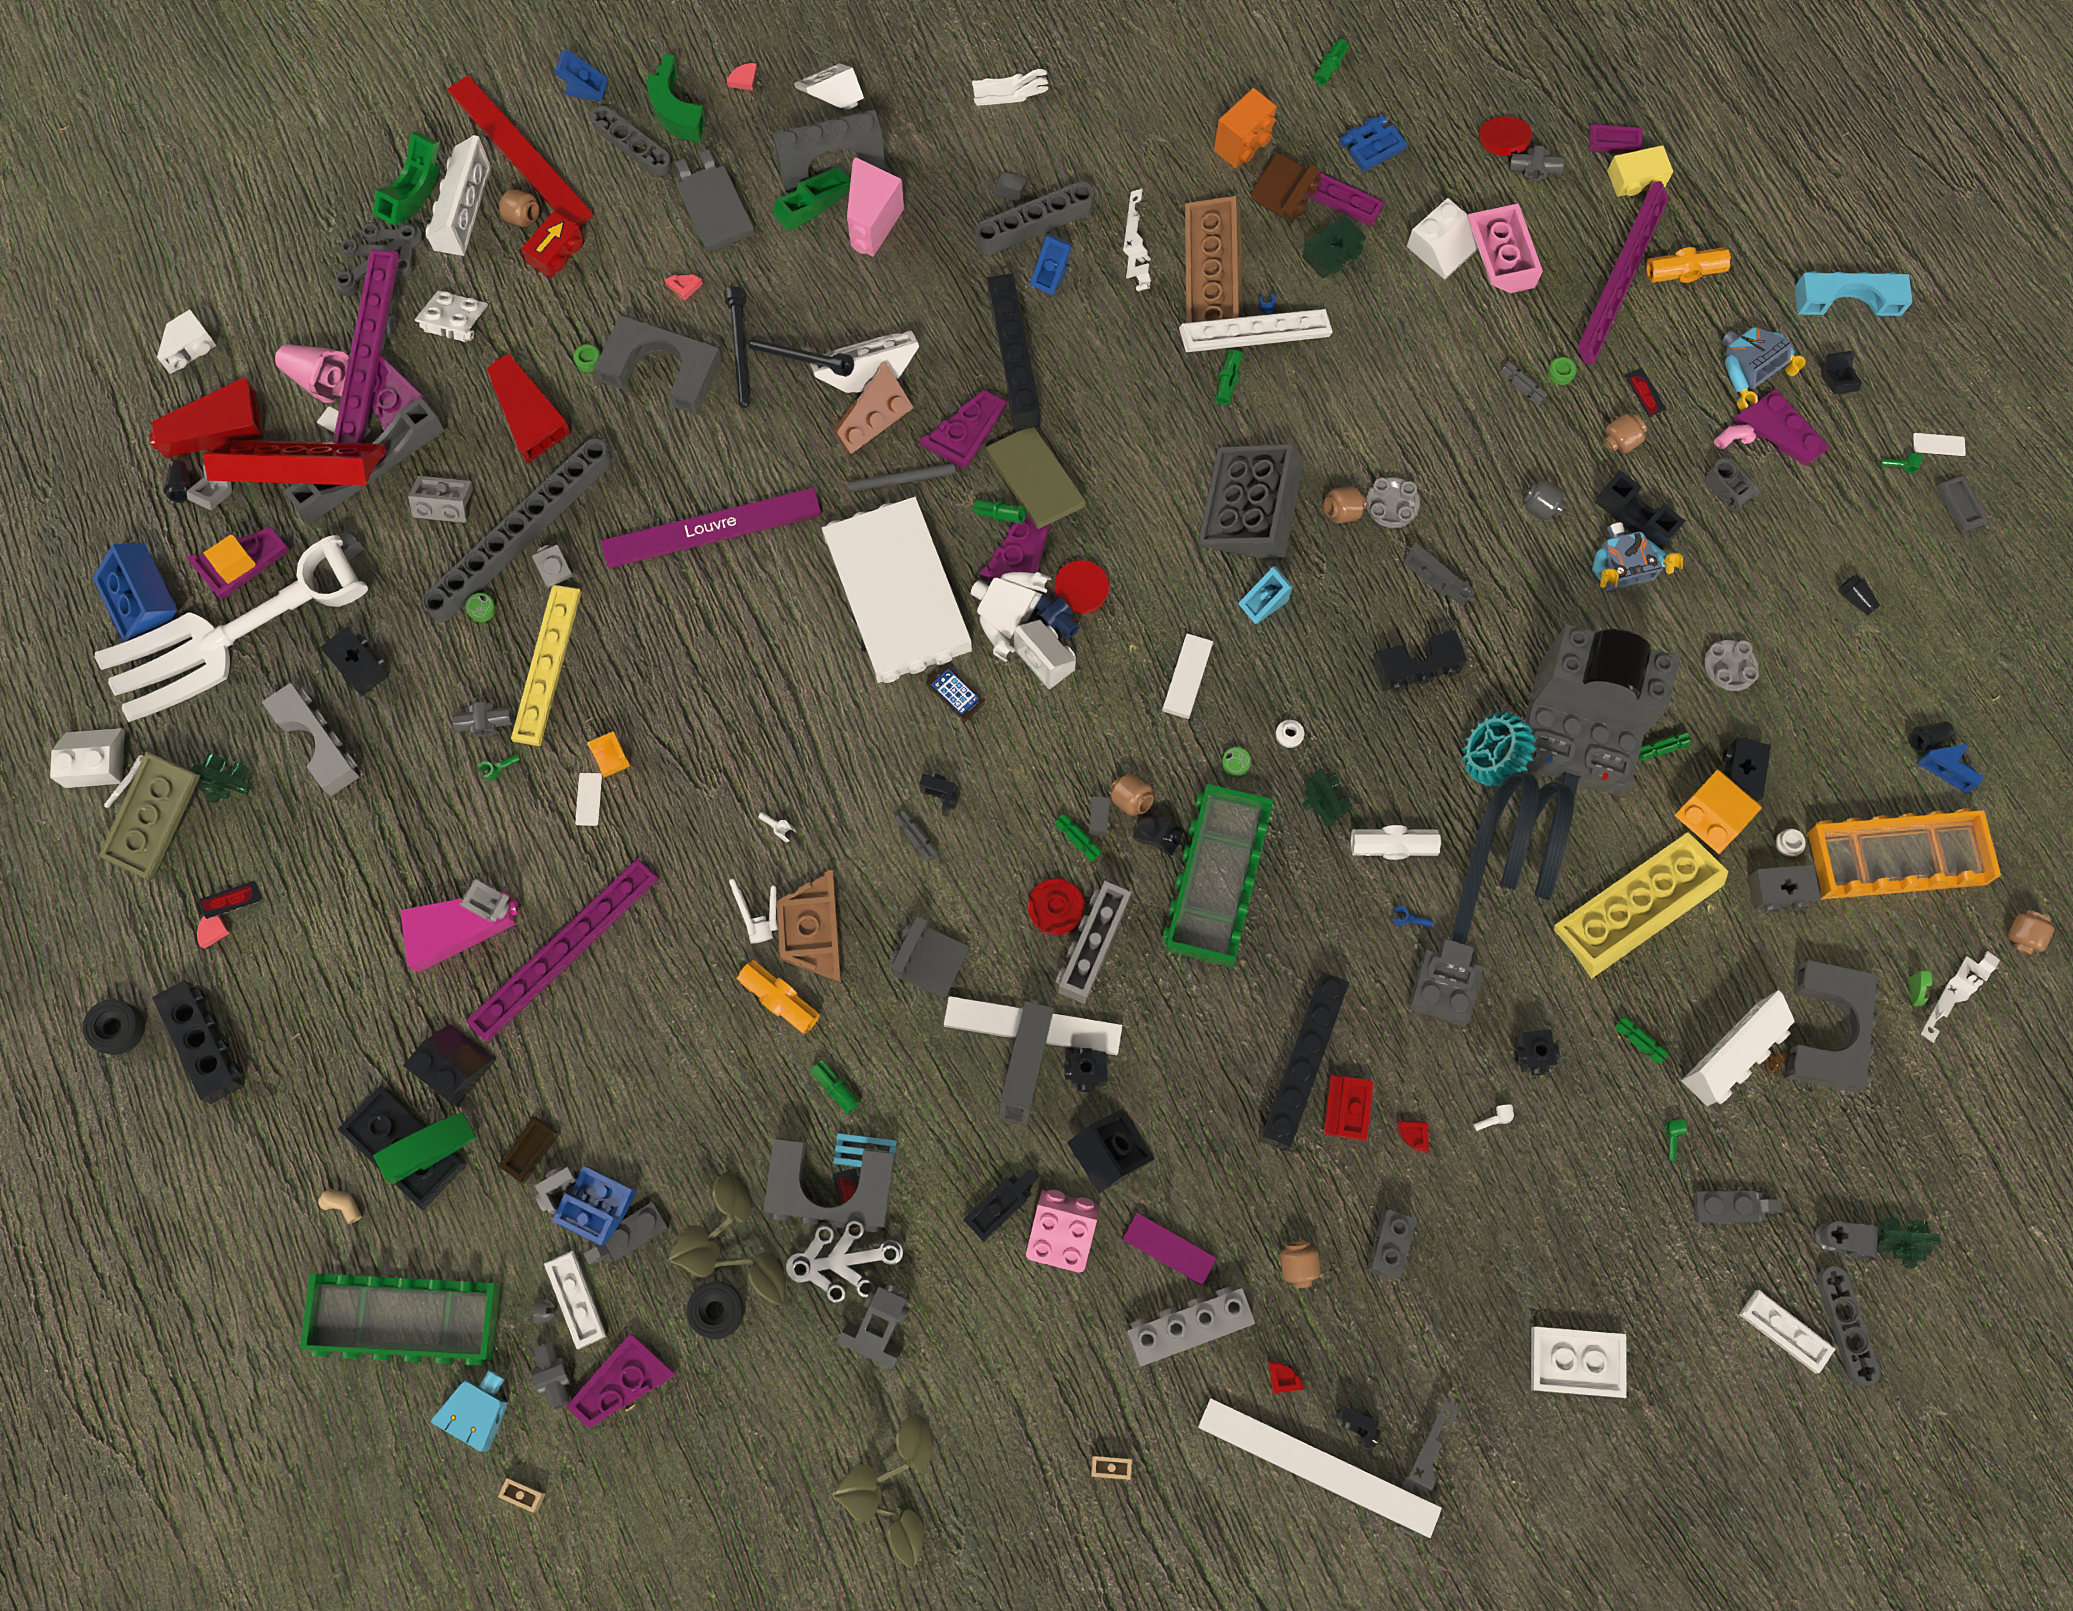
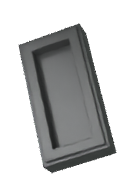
M1964 475L1941 482L1936 486L1961 533L1983 526L1989 521Z

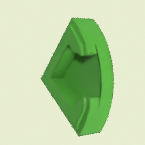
M1920 971L1909 977L1912 1006H1923L1927 1002L1929 997L1925 996L1927 986H1932L1931 971Z

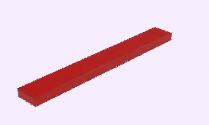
M469 75L447 89L449 95L556 213L577 226H581L593 217L589 208Z

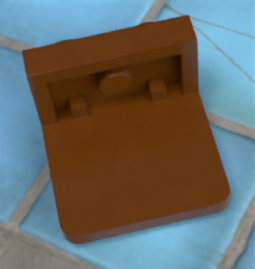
M1277 154L1251 192V198L1293 224L1297 216L1300 217L1305 211L1310 196L1314 195L1321 186L1320 169L1311 164L1307 170L1285 156Z

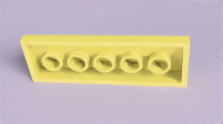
M1687 832L1555 924L1554 931L1574 953L1592 979L1724 886L1728 870Z

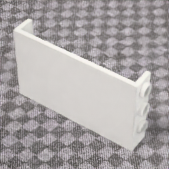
M916 497L894 504L886 503L876 510L859 512L852 518L843 521L835 520L822 527L824 541L829 547L874 668L877 683L883 681L885 683L893 682L900 675L909 672L916 674L925 670L927 666L935 663L937 665L946 664L953 657L972 651L971 639Z

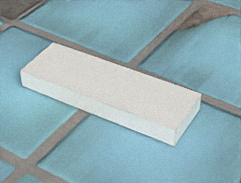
M1186 634L1163 706V712L1186 719L1190 718L1213 641Z
M568 1252L544 1263L576 1349L579 1350L607 1337L575 1252Z
M1756 1290L1739 1314L1815 1374L1821 1372L1836 1349L1760 1290Z

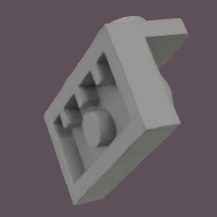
M417 476L408 495L412 516L414 518L465 523L468 518L466 505L473 491L472 481Z

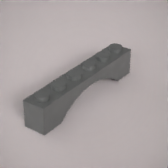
M421 397L399 411L386 430L372 443L385 444L386 455L376 464L367 485L445 431L435 413ZM294 483L283 492L310 525L365 486Z

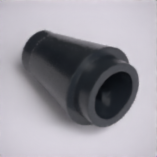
M172 461L169 463L164 493L172 502L188 501L187 490L192 487L186 464L183 461Z
M1858 574L1849 578L1839 587L1842 591L1841 596L1866 615L1871 614L1880 606L1865 578H1860Z
M1943 721L1916 727L1909 735V743L1916 752L1928 753L1953 736V726L1949 722Z

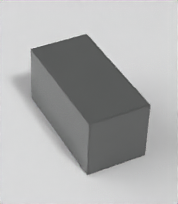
M1092 796L1089 835L1107 837L1110 798Z

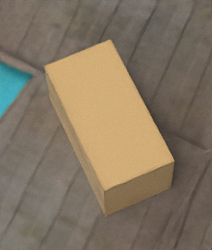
M1092 1456L1091 1476L1131 1480L1132 1459Z
M506 1478L498 1497L535 1513L538 1512L546 1493L516 1479Z

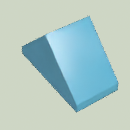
M1274 566L1238 604L1255 624H1258L1288 602L1293 586L1278 568Z

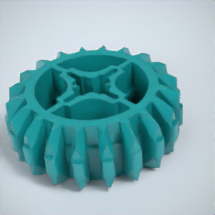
M1496 712L1494 716L1487 714L1485 722L1478 720V727L1470 729L1472 732L1470 738H1465L1467 746L1461 749L1465 754L1461 759L1466 765L1464 769L1470 774L1472 779L1487 787H1499L1511 774L1528 771L1526 768L1527 762L1534 761L1530 754L1537 750L1533 745L1536 738L1532 734L1533 730L1521 717L1508 712ZM1511 732L1508 736L1504 735V733ZM1487 764H1493L1492 767H1487Z

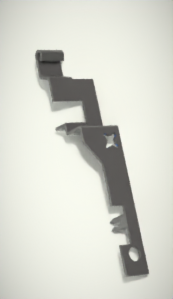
M1445 1400L1426 1442L1401 1489L1411 1493L1413 1487L1426 1494L1433 1489L1436 1481L1432 1465L1442 1446V1443L1437 1441L1436 1438L1445 1420L1453 1423L1460 1409L1459 1407ZM1447 1410L1451 1413L1450 1418L1443 1416L1444 1411ZM1416 1467L1421 1471L1424 1470L1421 1473V1478L1418 1475H1413L1417 1471ZM1399 1524V1530L1411 1537L1414 1535L1415 1531Z

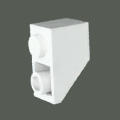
M188 310L166 324L157 358L166 370L172 374L176 370L184 368L186 364L197 357L208 353L216 344L192 311Z

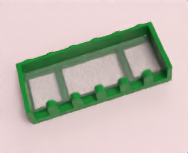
M1210 784L1206 785L1205 793L1199 792L1195 807L1200 809L1198 819L1192 818L1189 835L1194 836L1192 845L1185 846L1182 858L1183 862H1187L1185 872L1179 871L1175 888L1180 889L1178 899L1172 898L1168 914L1173 916L1171 927L1165 926L1162 943H1166V953L1170 952L1223 965L1233 970L1274 799Z
M310 1273L300 1350H310V1356L329 1357L330 1351L341 1352L340 1358L360 1359V1353H372L371 1360H391V1355H403L402 1361L421 1362L422 1356L434 1357L433 1363L452 1364L453 1358H465L464 1365H483L484 1360L494 1358L493 1349L502 1284Z

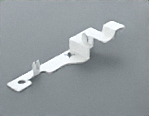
M1143 189L1131 192L1123 249L1129 256L1126 279L1137 276L1139 280V285L1136 287L1137 291L1150 288L1151 277L1148 273L1149 263L1135 267L1136 258L1141 263H1144L1145 260H1151L1147 255L1148 251L1142 245L1143 239L1137 234L1140 215L1135 210V203L1141 201ZM1138 196L1137 200L1133 201V198Z
M1989 951L1985 952L1984 958L1979 964L1966 956L1956 976L1949 980L1921 1034L1934 1043L1940 1032L1934 1027L1936 1021L1942 1016L1947 1018L1956 1002L1967 1001L1969 996L1983 984L1981 979L1975 983L1973 982L1977 979L1976 975L1987 981L1990 974L1996 969L2000 959ZM1970 970L1976 974L1966 978ZM1952 987L1953 989H1956V990H1955L1954 993H1953L1951 990H1948V989H1950V988ZM1928 1027H1931L1934 1033H1930Z

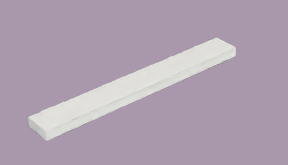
M1210 1398L1199 1423V1429L1421 1535L1431 1538L1442 1509L1441 1507Z

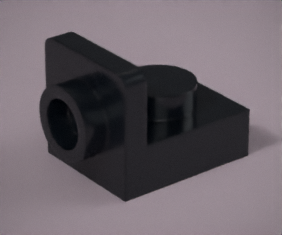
M1340 1406L1336 1418L1343 1421L1341 1427L1356 1434H1359L1360 1429L1364 1430L1358 1449L1368 1452L1370 1446L1375 1448L1381 1430L1377 1429L1379 1421L1347 1407Z

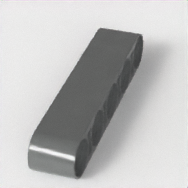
M1077 182L983 220L976 227L977 250L982 254L991 255L1087 216L1093 208V187L1087 182Z

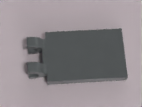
M709 149L699 153L703 167L701 171L691 174L685 159L675 162L678 176L682 181L676 183L677 191L706 253L755 234L750 219L724 165L716 168Z

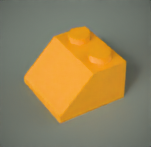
M1717 769L1674 816L1720 854L1761 810L1762 806Z

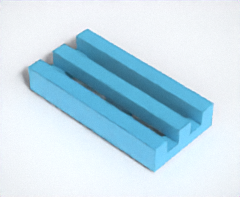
M837 1133L833 1164L861 1168V1160L841 1158L842 1153L863 1155V1150H870L843 1146V1141L890 1147V1153H896L897 1141Z

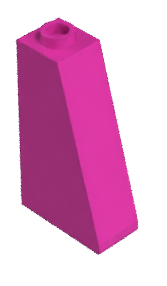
M506 890L498 891L510 896L506 902L510 906L505 916L501 920L497 918L495 922H488L459 906L463 898L401 910L407 966L414 972H421L516 925L515 915H519L516 898H512Z

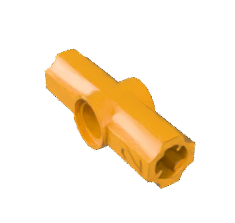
M1687 247L1677 251L1674 255L1649 258L1646 262V276L1651 283L1679 279L1680 282L1688 283L1699 279L1702 275L1727 272L1730 268L1731 256L1729 250H1726L1725 247L1697 251L1694 247Z
M754 960L747 963L740 971L737 980L760 998L759 1001L768 1010L778 1017H783L803 1035L816 1024L820 1014L797 996L798 993L779 977L776 979Z

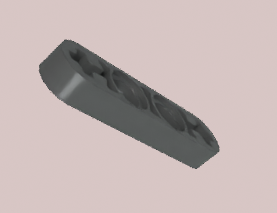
M598 106L591 111L590 119L594 130L655 176H665L671 171L672 164L669 154L650 138L606 106ZM619 130L628 131L627 136L624 138L615 137V133ZM638 144L647 146L644 152L634 151V147ZM654 159L658 162L664 161V164L657 163L655 165Z
M1837 1266L1826 1267L1818 1273L1817 1285L1847 1375L1855 1385L1872 1386L1879 1380L1880 1369L1850 1279L1842 1268ZM1831 1275L1833 1277L1837 1276L1839 1279L1835 1286L1827 1283V1279ZM1844 1292L1845 1297H1836L1834 1299L1831 1297L1833 1294ZM1839 1302L1846 1303L1850 1308V1316L1846 1320L1841 1319L1836 1313V1306ZM1851 1332L1860 1338V1347L1857 1350L1850 1349L1846 1344V1337ZM1863 1353L1865 1355V1358L1852 1360L1851 1355H1861ZM1861 1366L1869 1369V1374H1866L1865 1377L1858 1375L1857 1371L1862 1369Z

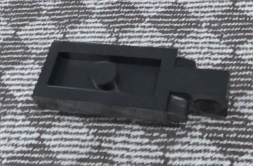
M1029 1169L1019 1179L1014 1174L1009 1179L1006 1178L963 1221L985 1242L1028 1201L1027 1199L1032 1195L1028 1188L1038 1180L1037 1175Z

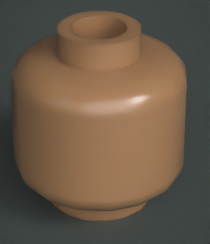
M510 189L503 194L499 201L500 215L507 223L528 227L539 216L537 200L530 193Z
M1625 413L1606 427L1607 437L1604 440L1611 451L1618 450L1623 454H1627L1645 441L1647 428L1638 415L1634 414L1632 416Z
M1356 487L1335 488L1328 493L1324 500V512L1334 523L1342 524L1357 521L1361 518L1366 508V499Z
M1135 774L1119 777L1111 786L1112 803L1130 816L1147 812L1153 803L1152 787Z
M2027 910L2026 914H2018L2008 933V938L2015 943L2014 949L2027 955H2032L2033 951H2045L2055 931L2054 926L2050 923L2051 919L2031 910Z
M1309 1241L1287 1243L1286 1248L1280 1252L1282 1277L1285 1281L1294 1283L1295 1288L1312 1286V1281L1320 1277L1319 1252L1316 1247L1310 1245Z

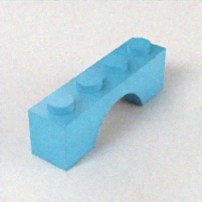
M1812 271L1804 273L1795 285L1798 315H1824L1833 301L1840 297H1854L1864 301L1870 306L1876 316H1902L1912 303L1909 274H1898L1895 272L1886 274H1872L1870 272L1859 274L1845 272L1819 273Z

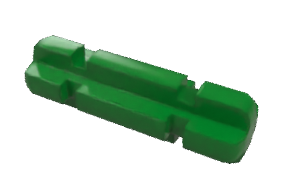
M1687 731L1676 733L1675 736L1670 735L1651 741L1650 744H1642L1638 759L1645 761L1653 756L1658 757L1676 751V749L1686 748L1692 743L1690 735Z
M1067 814L1061 815L1056 820L1055 826L1061 832H1065V836L1080 851H1084V855L1091 862L1095 861L1102 854V849L1096 843H1092V839L1077 824H1073V820Z
M1627 1016L1622 1017L1617 1022L1615 1029L1622 1035L1626 1034L1628 1036L1627 1039L1644 1054H1650L1649 1058L1656 1064L1662 1063L1669 1054L1668 1050L1661 1044L1658 1046L1656 1044L1657 1041L1639 1026L1636 1028L1634 1026L1635 1023Z

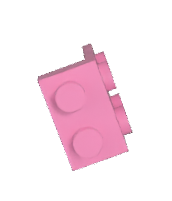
M1042 1190L1026 1257L1032 1261L1075 1272H1083L1100 1204L1094 1203L1091 1199L1085 1197L1073 1198L1066 1196L1058 1190Z

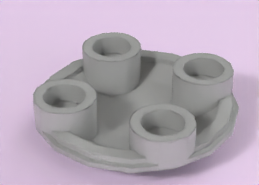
M1397 477L1377 479L1369 489L1366 497V507L1371 518L1379 525L1388 528H1401L1411 523L1417 516L1420 508L1417 486L1411 481Z
M1722 640L1713 644L1708 649L1704 658L1705 670L1709 678L1717 686L1728 691L1747 689L1759 677L1758 662L1752 652L1751 644L1747 641L1738 642L1736 640Z

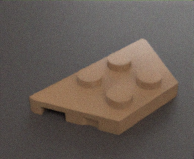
M829 870L824 873V876L810 884L808 882L798 888L795 893L788 894L777 900L779 950L782 961L834 981H841L834 872Z

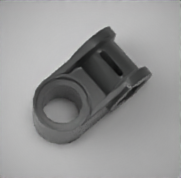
M1719 459L1705 476L1707 486L1714 491L1726 508L1732 512H1738L1746 501L1755 499L1759 495V489L1755 482L1732 459Z
M1835 1221L1821 1224L1815 1230V1242L1823 1250L1844 1253L1858 1258H1877L1878 1227Z

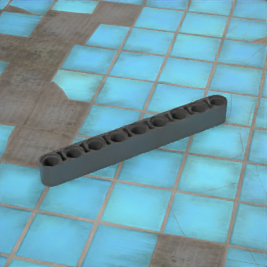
M594 438L585 442L425 593L422 600L423 606L433 620L445 622L451 619L466 605V601L470 596L478 593L609 469L612 460L607 446L602 440ZM598 453H601V454H602V455H601L600 457H598V458H592L593 455H595V454H598ZM576 472H582L579 476H573ZM557 490H563L559 495H553ZM543 508L542 512L533 514L535 510ZM518 527H524L522 531L514 533V530ZM504 546L500 551H494L496 547ZM484 564L480 570H474L476 566ZM464 583L460 589L454 590L457 584ZM444 602L440 608L433 609L437 603Z

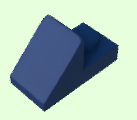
M568 49L562 51L554 74L567 82L565 94L596 101L602 100L608 78Z
M1048 234L1030 285L1054 295L1070 268L1067 261L1073 244Z
M1968 744L1931 750L1917 762L1919 766L1965 794L1978 787L1984 778L1972 766L1959 762Z

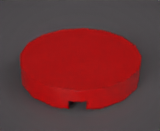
M1508 116L1496 117L1488 120L1481 126L1479 142L1483 144L1482 147L1487 152L1494 155L1508 156L1511 155V152L1518 150V153L1529 147L1532 131L1530 126L1521 119Z
M1078 560L1070 562L1060 569L1055 578V596L1061 597L1073 612H1077V614L1084 615L1095 612L1103 606L1108 596L1109 581L1106 573L1100 566L1090 561Z
M1061 878L1047 879L1039 883L1033 889L1028 900V916L1032 924L1042 933L1051 936L1065 935L1075 930L1081 923L1085 912L1084 897L1079 888Z

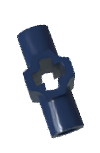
M1038 590L1037 592L1041 593L1042 596L1035 607V610L1038 611L1036 613L1037 619L1041 620L1045 626L1050 625L1054 630L1058 629L1067 638L1073 637L1078 632L1080 624L1071 617L1073 613L1068 604L1061 597L1057 596L1051 600L1044 592Z

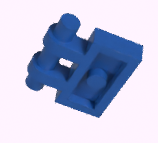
M1384 115L1366 120L1364 125L1357 129L1355 127L1346 131V135L1339 138V143L1342 147H1346L1349 144L1354 145L1350 147L1349 155L1363 173L1406 149V141L1393 124L1385 129L1382 127L1387 124ZM1368 134L1372 135L1371 137L1364 139V136Z

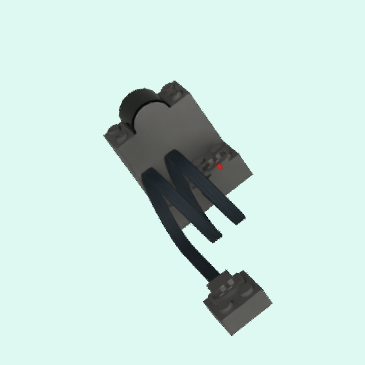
M1570 624L1565 625L1538 665L1524 718L1525 722L1533 730L1532 734L1536 738L1533 745L1537 749L1530 754L1534 761L1527 762V770L1563 780L1562 784L1550 782L1539 789L1537 779L1534 776L1515 772L1507 777L1499 786L1486 809L1478 831L1450 940L1445 939L1439 953L1426 950L1423 953L1408 1007L1409 1010L1461 1026H1466L1470 1022L1483 966L1470 963L1474 947L1465 944L1493 836L1506 804L1517 788L1523 784L1520 810L1501 880L1502 887L1505 886L1515 890L1534 825L1546 804L1555 794L1558 795L1535 891L1536 897L1550 900L1572 822L1577 786H1585L1619 797H1623L1632 787L1643 737L1668 710L1680 656L1652 649V646L1645 638L1630 631L1605 629L1594 632Z

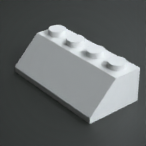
M473 135L456 145L452 156H449L447 160V173L445 179L443 178L440 183V196L438 201L434 202L433 218L426 227V238L429 240L434 251L465 255L491 170L490 162L479 136Z
M1778 990L1757 1002L1681 1080L1706 1106L1716 1102L1722 1104L1733 1093L1730 1088L1736 1082L1741 1084L1752 1074L1749 1068L1755 1062L1761 1064L1772 1053L1769 1050L1774 1042L1780 1044L1790 1035L1791 1032L1788 1028L1795 1021L1783 994Z

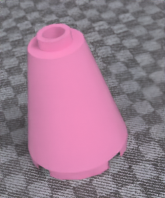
M291 344L281 346L276 352L275 363L278 369L317 400L324 403L335 402L333 399L338 395L342 397L349 360L347 354L337 349Z

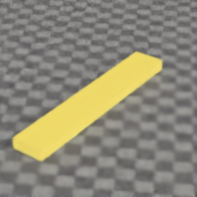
M553 585L551 588L511 736L513 742L541 747L581 596L580 589Z

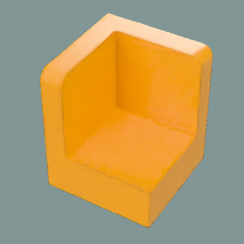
M233 535L227 536L203 552L218 574L228 584L256 566L255 562Z
M614 731L588 742V746L604 778L630 767Z

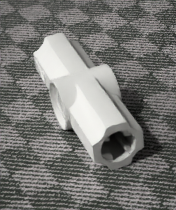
M1392 825L1382 829H1353L1350 842L1352 855L1383 856L1385 859L1398 860L1409 856H1438L1440 853L1441 837L1438 830H1407L1406 826Z

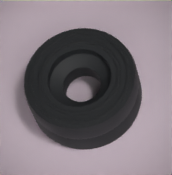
M108 999L97 1003L88 1011L83 1021V1035L87 1043L94 1049L109 1055H119L132 1050L140 1042L145 1028L144 1019L140 1011L134 1006L118 999ZM114 1019H119L121 1023L120 1030L114 1035H109L107 1033L108 1023Z
M709 1282L698 1287L691 1295L687 1304V1318L690 1326L696 1333L709 1339H722L730 1336L738 1329L744 1316V1303L740 1294L733 1287L722 1282ZM715 1301L721 1302L724 1306L722 1317L716 1320L709 1318L707 1314L708 1306Z

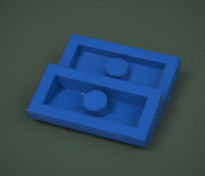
M583 1166L571 1194H564L552 1222L600 1246H604L625 1216L637 1190L595 1169Z

